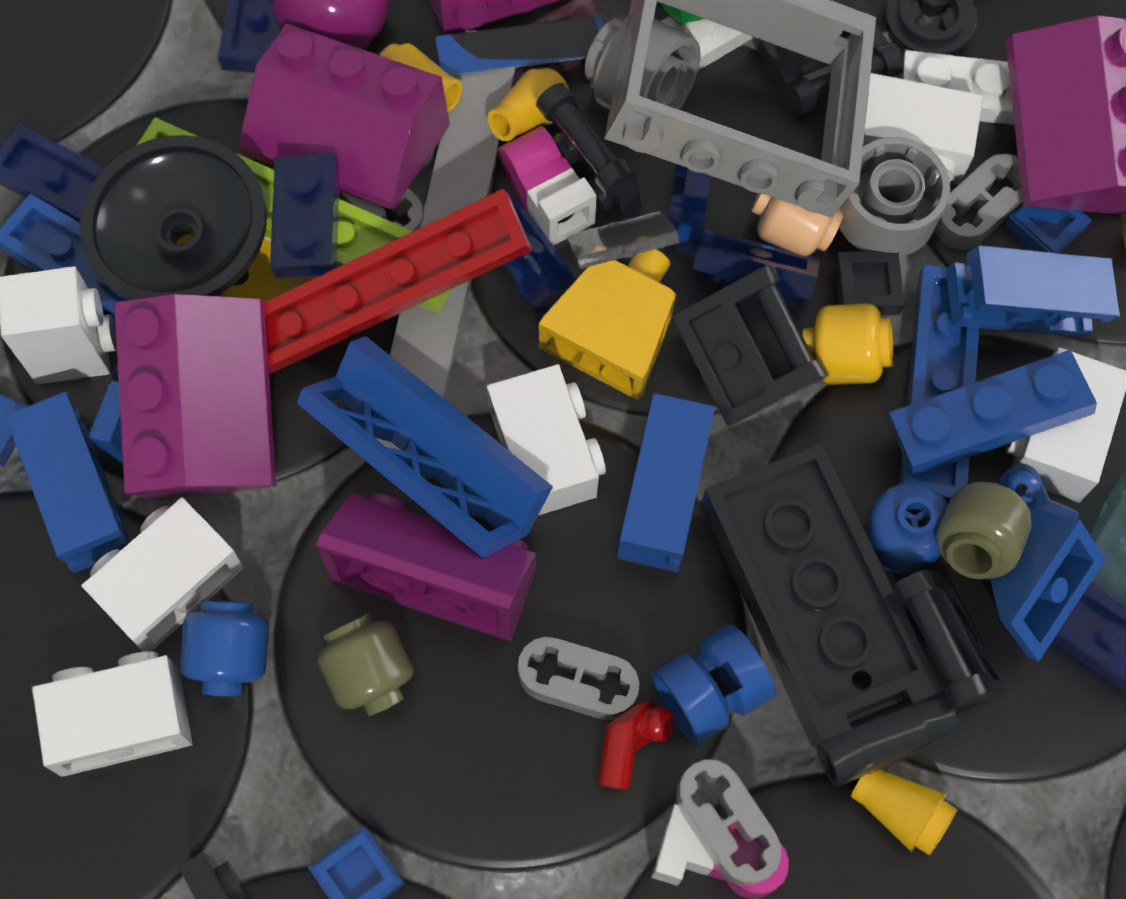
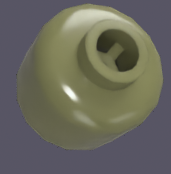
M980 481L966 484L957 490L950 499L936 532L938 549L944 560L954 570L968 578L991 579L1004 576L1017 566L1032 528L1031 512L1024 500L1007 487L997 483Z
M368 613L322 636L326 646L319 651L316 661L336 704L340 708L351 710L364 706L368 716H372L404 699L399 687L411 679L415 669L401 637L391 621H374L371 614Z

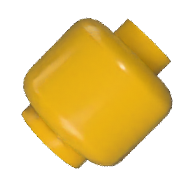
M873 304L824 306L816 315L815 326L803 329V338L815 360L821 358L829 373V376L822 380L825 384L874 383L880 378L883 367L893 366L891 318H882L880 311Z

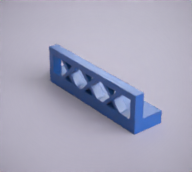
M366 336L350 341L335 377L302 388L298 398V405L483 559L529 534L553 488L550 483ZM339 399L354 412L340 409L331 401ZM376 438L390 441L400 450L386 447ZM422 476L436 479L446 488L433 486ZM469 515L484 518L496 529L488 532Z

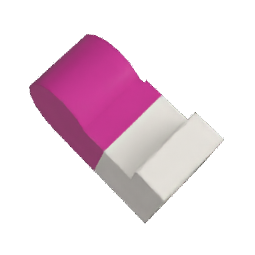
M539 126L498 147L499 160L506 177L549 248L595 224L597 195L585 177L579 179L567 159H563L555 141L544 127ZM574 213V215L569 220L562 223H558V221Z
M674 804L669 814L652 878L678 886L682 881L685 869L726 881L736 894L744 898L759 899L768 896L784 882L788 874L789 859L785 848L781 844V860L777 870L768 879L753 886L736 885L728 881L719 872L682 815L679 806ZM731 825L727 829L738 846L735 853L730 856L732 862L737 867L748 863L755 872L759 871L761 866L758 863L757 857L764 851L762 843L757 838L751 842H746L742 839L735 826Z

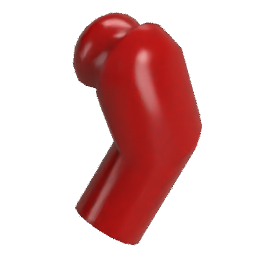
M652 701L639 702L608 724L604 735L598 785L630 789L635 752L650 743L651 740L665 742L671 737L675 727V719L670 709L665 706L657 707L656 703Z

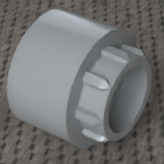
M628 16L623 19L615 18L609 21L599 31L590 46L585 62V75L590 81V87L594 89L595 99L600 105L609 110ZM654 18L639 96L679 110L687 99L699 70L701 50L697 40Z
M882 138L863 146L860 183L840 207L843 219L839 228L845 238L861 251L899 252V257L909 255L920 249L930 239L949 199L950 180L944 164L929 148L906 138Z

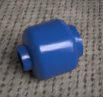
M918 483L898 484L885 490L868 512L863 528L884 570L899 575L914 574L930 568L940 557L941 553L937 546L936 532L948 504L932 488Z
M204 600L201 601L200 611H193L185 617L182 631L180 668L182 674L188 679L202 681V694L242 695V683L255 682L265 675L269 626L267 620L262 615L253 613L254 603Z

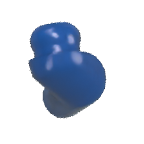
M1022 465L1015 466L1007 470L1001 477L1000 485L1011 489L1020 496L1027 507L1078 519L1079 511L1050 500L1041 477L1032 468Z

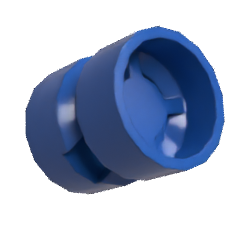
M731 624L726 625L700 641L697 646V656L691 657L681 653L651 672L654 687L662 703L671 710L675 724L695 746L700 745L727 728L730 713L735 712L744 717L773 699L776 695L775 685L763 660L746 636L736 626ZM711 670H714L725 688L724 692L721 693L709 672Z

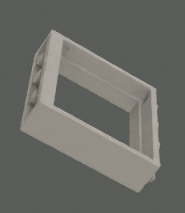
M631 0L604 139L627 146L636 152L647 153L687 167L691 171L704 173L739 185L751 192L762 193L799 206L806 211L832 218L860 183L876 17L831 0ZM657 1L832 65L821 160L639 96ZM843 30L851 33L847 39L840 37Z

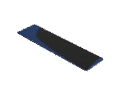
M600 16L442 35L437 36L435 40L440 67L449 75L587 58L590 46L596 35L604 27Z

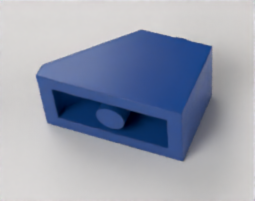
M1029 508L1032 528L1017 566L1006 575L991 578L990 581L1001 622L1026 656L1039 662L1106 558L1080 519Z

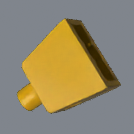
M645 245L638 248L628 266L608 256H598L543 316L539 323V349L640 401L673 315L676 294L672 289L660 283L670 267L668 258L657 249Z

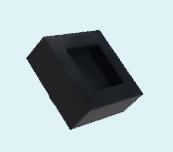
M838 252L835 260L839 305L870 303L878 308L881 316H899L905 306L899 252Z
M202 852L178 867L195 899H245L248 897L239 876L228 860L218 866L215 859Z

